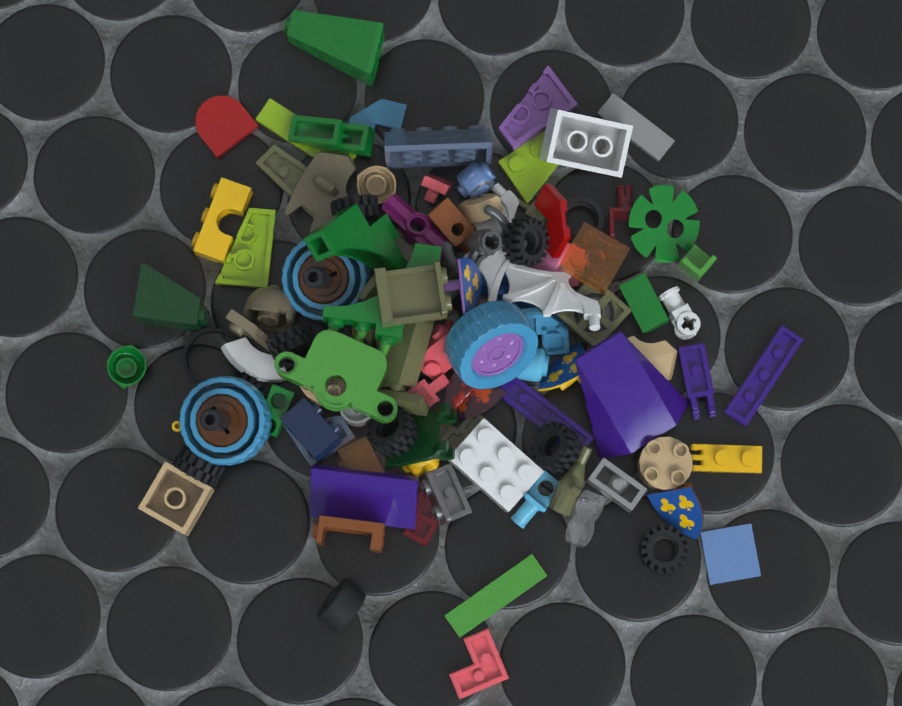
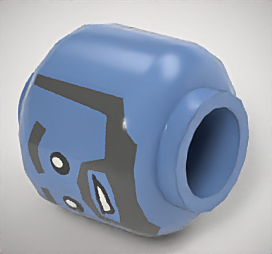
M473 161L457 175L459 185L456 188L466 199L468 197L473 199L479 198L494 188V178L496 176L485 162Z

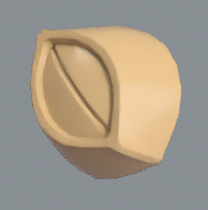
M369 167L357 175L358 193L360 195H376L378 197V204H383L391 195L396 193L395 176L385 167Z
M491 193L483 194L475 199L469 198L458 205L459 211L470 224L492 218L484 213V207L487 205H491L501 212L503 211L499 195Z

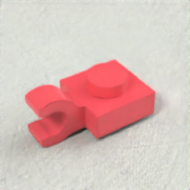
M442 374L429 385L425 379L417 383L416 387H412L406 393L422 395L430 409L440 401L436 393L447 387L450 382Z

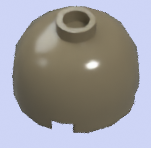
M270 285L269 287L258 288L248 296L242 316L250 322L258 324L257 327L261 331L278 334L281 331L285 332L289 327L293 329L296 310H294L282 287Z

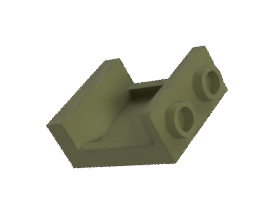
M440 260L434 261L432 265L390 271H386L385 267L374 269L382 328L447 319V310H452L450 294H445L443 284H447L448 279L446 267L441 268Z

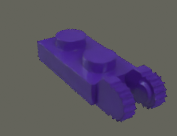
M698 343L678 347L686 396L690 402L693 420L700 419L697 398L706 397V409L709 417L716 416L713 399L714 389L705 344Z

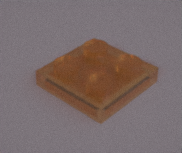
M584 222L558 268L600 293L605 294L630 248Z

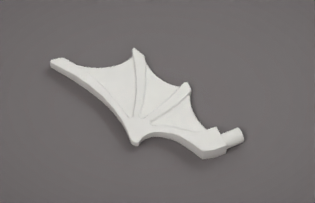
M497 183L491 191L499 195L503 207L502 213L512 223L511 220L515 217L519 200L510 190L507 191ZM494 218L472 225L476 230L491 229L498 233L502 232L501 226ZM524 240V248H526L527 241ZM502 245L501 249L495 252L494 255L484 259L478 267L487 284V302L497 300L502 278L510 264V260L505 258L507 252H502V247H505V245ZM469 253L465 254L463 258H467Z
M509 264L505 271L509 281V292L503 295L502 300L511 303L518 301L531 303L543 311V317H550L552 314L562 311L579 312L583 314L584 320H589V329L591 331L600 329L601 310L598 301L583 296L570 287V272H550L524 265Z

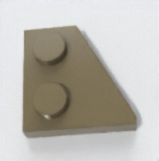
M231 309L226 316L230 324L228 328L231 329V332L241 339L248 337L270 352L268 343L272 340L255 324Z

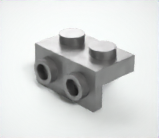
M451 463L433 471H427L421 476L420 486L425 496H429L432 503V515L436 521H440L441 525L472 513Z

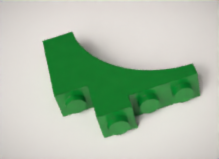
M357 203L337 212L303 238L317 262L331 256H343L364 263L373 271L374 269L384 267L386 271L405 269L408 264L395 242L400 236L388 215L384 214L367 222Z
M415 243L411 259L406 268L434 264V261L440 260L442 247ZM377 295L357 304L324 306L323 322H328L327 325L330 327L343 328L344 325L354 326L355 330L369 332L372 328L376 329L375 340H380V344L395 346L396 342L402 343L404 325L382 328Z

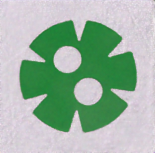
M658 185L650 188L649 193L653 204L643 195H640L635 201L629 216V227L643 228V230L631 236L635 248L647 258L656 246L655 262L669 263L680 259L676 244L688 253L695 244L699 233L700 221L686 220L687 217L698 212L694 201L682 190L673 202L674 186ZM650 210H657L662 216L661 224L657 228H650L646 225L645 216ZM675 219L681 221L684 227L682 235L678 238L670 237L667 232L669 222Z

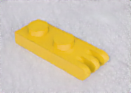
M690 444V450L700 451V455H692V461H700V465H693L691 470L693 472L762 473V446Z

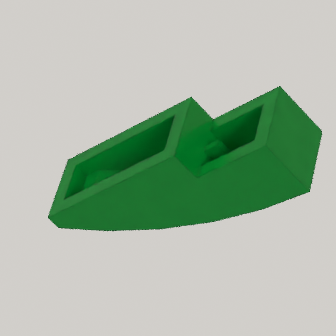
M292 115L287 140L319 149L371 157L376 132L369 125L344 123L340 119Z

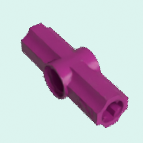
M396 193L391 195L380 208V212L383 215H388L391 222L403 232L404 238L411 244L418 243L442 247V244L448 241L430 225L429 218L425 214L416 212ZM417 225L421 227L422 231H414L411 226ZM443 248L441 249L440 262L445 259Z

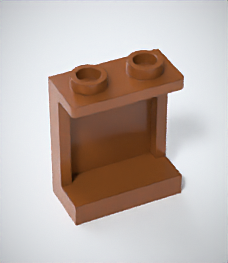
M320 515L319 521H314L312 537L316 539L318 545L324 546L326 531L372 536L371 552L382 553L386 527L384 523Z

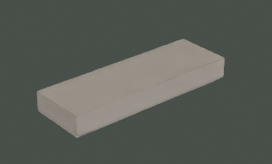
M614 93L597 113V116L601 119L633 126L630 141L657 162L662 159L675 142L674 139Z

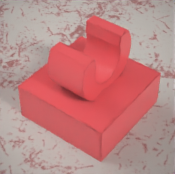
M427 173L421 184L429 188L424 200L434 204L439 193L446 195L449 192L452 182Z

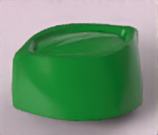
M134 345L123 346L114 350L107 361L108 375L122 389H126L139 382L146 372V359Z

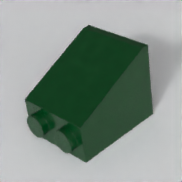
M141 264L133 317L139 324L198 332L203 329V326H208L209 311H207V307L201 298L147 264Z

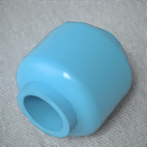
M537 348L531 363L516 378L532 382L541 381L542 377H547L550 356H546L544 349Z

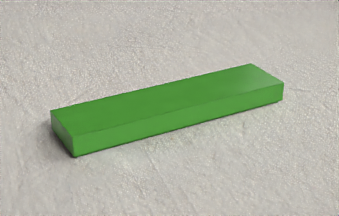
M531 554L444 616L460 638L546 578L547 574L533 554Z

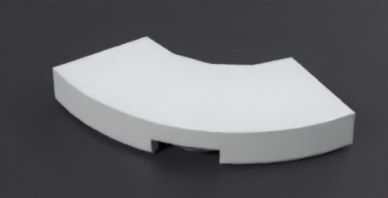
M246 337L226 343L221 347L229 362L241 373L244 371L261 382L276 383L286 381L277 374L272 355L258 351L250 344ZM285 367L280 368L282 371L287 372Z

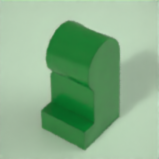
M272 384L266 399L272 413L270 436L277 438L283 427L280 418L290 410L298 394L276 384Z

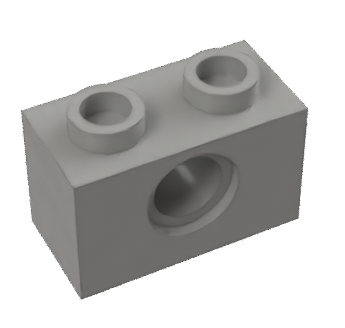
M604 457L586 481L629 513L647 490L646 487Z

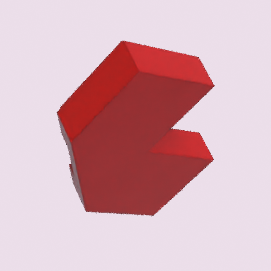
M544 184L534 205L549 221L546 226L548 232L545 235H550V240H546V244L550 246L549 249L545 250L552 258H560L571 238L570 227L566 225L565 211H568L567 200L552 184Z

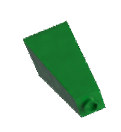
M297 10L292 11L291 18L287 17L284 24V33H287L288 42L360 82L373 87L385 39L384 23Z

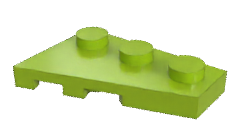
M545 131L498 161L503 172L527 204L533 200V197L559 166V164L539 160Z
M249 208L233 247L227 255L222 271L216 279V285L248 288L269 287L276 210Z

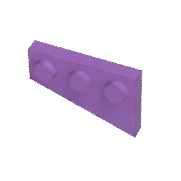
M549 66L545 68L539 80L530 87L520 104L515 106L499 126V132L513 151L546 130L550 108L571 113L578 109L577 102Z

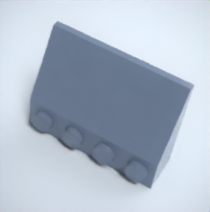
M472 125L468 127L469 129L458 130L457 126H446L442 130L433 131L431 127H419L416 131H406L404 128L390 129V132H385L386 168L468 166L473 161L479 163L483 161L487 165H491L492 138L490 128L484 129L483 125Z

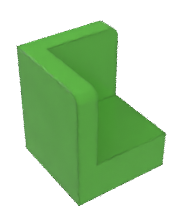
M694 245L677 266L698 282L714 264L717 257L714 254L710 257L697 245Z

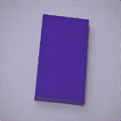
M313 464L311 468L309 517L319 518L321 515L384 523L385 526L415 530L419 477Z

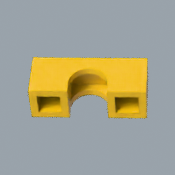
M222 177L219 184H214L210 198H213L211 206L204 209L201 217V222L204 224L201 231L195 233L191 244L197 256L222 265L225 264L227 255L230 253L235 241L232 236L226 235L219 230V223L224 216L229 214L245 216L253 195L250 187Z

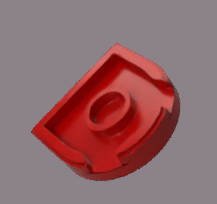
M215 96L206 100L198 109L195 119L199 136L217 159L259 128L241 103L229 96Z

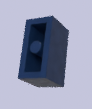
M303 398L282 416L280 420L310 455L320 463L342 443L338 435L341 433V430L332 420L327 423L321 415L324 412L314 401L309 403Z

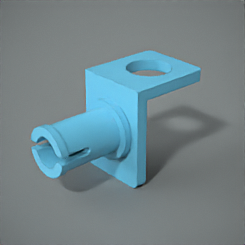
M544 470L543 474L523 495L525 502L511 519L524 529L525 525L537 511L545 512L559 481ZM545 480L550 481L554 487L552 494L548 496H543L538 491L539 483Z

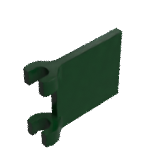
M449 403L441 404L435 411L428 412L427 417L420 415L412 416L417 422L416 424L419 429L416 431L418 437L412 438L415 441L414 445L409 444L407 447L410 450L407 452L402 450L401 456H397L394 453V458H390L387 455L385 468L388 470L433 459L445 461L455 459V448H448L449 442L447 440L439 441L440 423L452 424L457 422V412L455 410L450 412L451 405ZM398 426L393 427L388 432L387 437L393 435Z

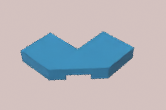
M380 99L351 116L349 123L369 125L373 130H375V126L387 129L402 128L407 105Z
M539 307L521 309L531 322L537 335L541 334L542 349H544L546 356L570 352L568 328L565 324L552 315L550 317H543V311Z

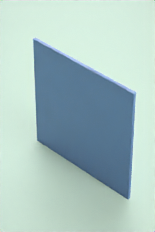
M752 524L700 532L710 585L761 576Z

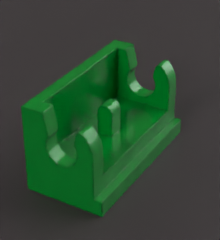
M645 273L619 286L643 333H648L670 322Z

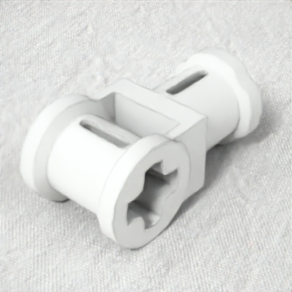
M676 286L659 295L658 299L663 301L670 314L669 319L674 326L675 335L681 340H690L695 337L701 322L699 317L692 312L688 303H684L678 293L680 289ZM684 322L687 325L691 323L692 328L690 330L688 328L683 329L682 325Z

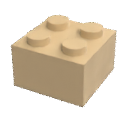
M164 462L138 509L182 534L189 536L215 490L199 480L197 481L193 477L186 475V473L181 472L171 464Z

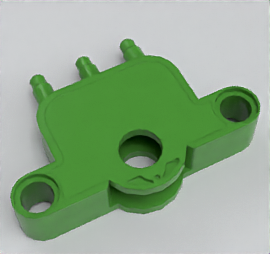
M329 326L328 330L317 334L306 358L291 352H282L275 358L274 366L277 374L291 383L314 392L319 404L327 410L337 412L349 408L381 423H390L397 416L398 409L395 400L379 392L387 373L386 355L391 346L380 344L378 349L364 344L363 341L367 332L357 330L352 339L339 333L340 328ZM292 360L295 365L291 371L284 372L280 369L282 361ZM339 379L345 382V392L340 396H332L327 393L326 386L331 380ZM383 403H388L393 407V412L388 416H382L378 412V407Z

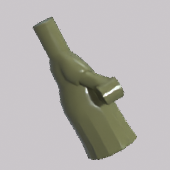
M584 444L580 449V454L577 456L578 460L576 463L573 462L571 464L572 467L561 477L548 504L551 509L566 516L572 515L577 498L587 481L585 480V464L592 448Z

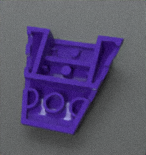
M620 330L574 358L581 389L586 400L587 413L591 420L592 434L597 445V454L600 459L603 457L608 458L632 454L676 426L689 404Z

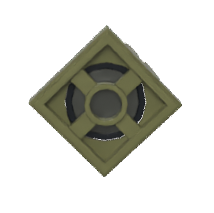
M592 275L577 293L598 301L601 310L600 329L591 331L589 329V320H584L583 314L579 312L562 311L558 312L557 316L567 324L568 329L572 333L575 332L578 335L577 337L581 341H586L591 347H594L608 338L632 310Z

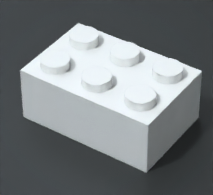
M550 108L539 160L622 178L633 126Z
M485 418L481 419L455 449V459L448 460L505 512H509L544 472Z

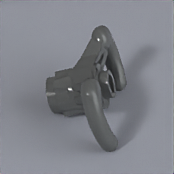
M491 205L484 207V213L499 223L502 232L498 233L491 229H481L470 234L467 243L470 253L467 258L474 261L477 267L480 266L484 259L494 255L495 252L501 249L502 245H505V243H502V239H505L506 235L502 233L503 230H508L506 224L509 221L501 211ZM446 241L442 244L444 257L449 267L459 276L458 261L454 255L452 244Z

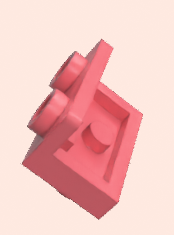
M451 319L433 328L421 371L433 381L452 368L445 354V341L450 329L454 325Z

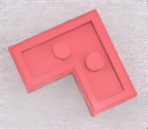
M488 628L464 638L474 664L449 674L459 699L509 679Z

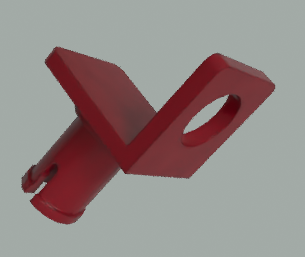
M623 185L616 187L617 208H609L608 212L609 245L614 243V221H629L630 212L633 207V188L631 185H626L625 195Z

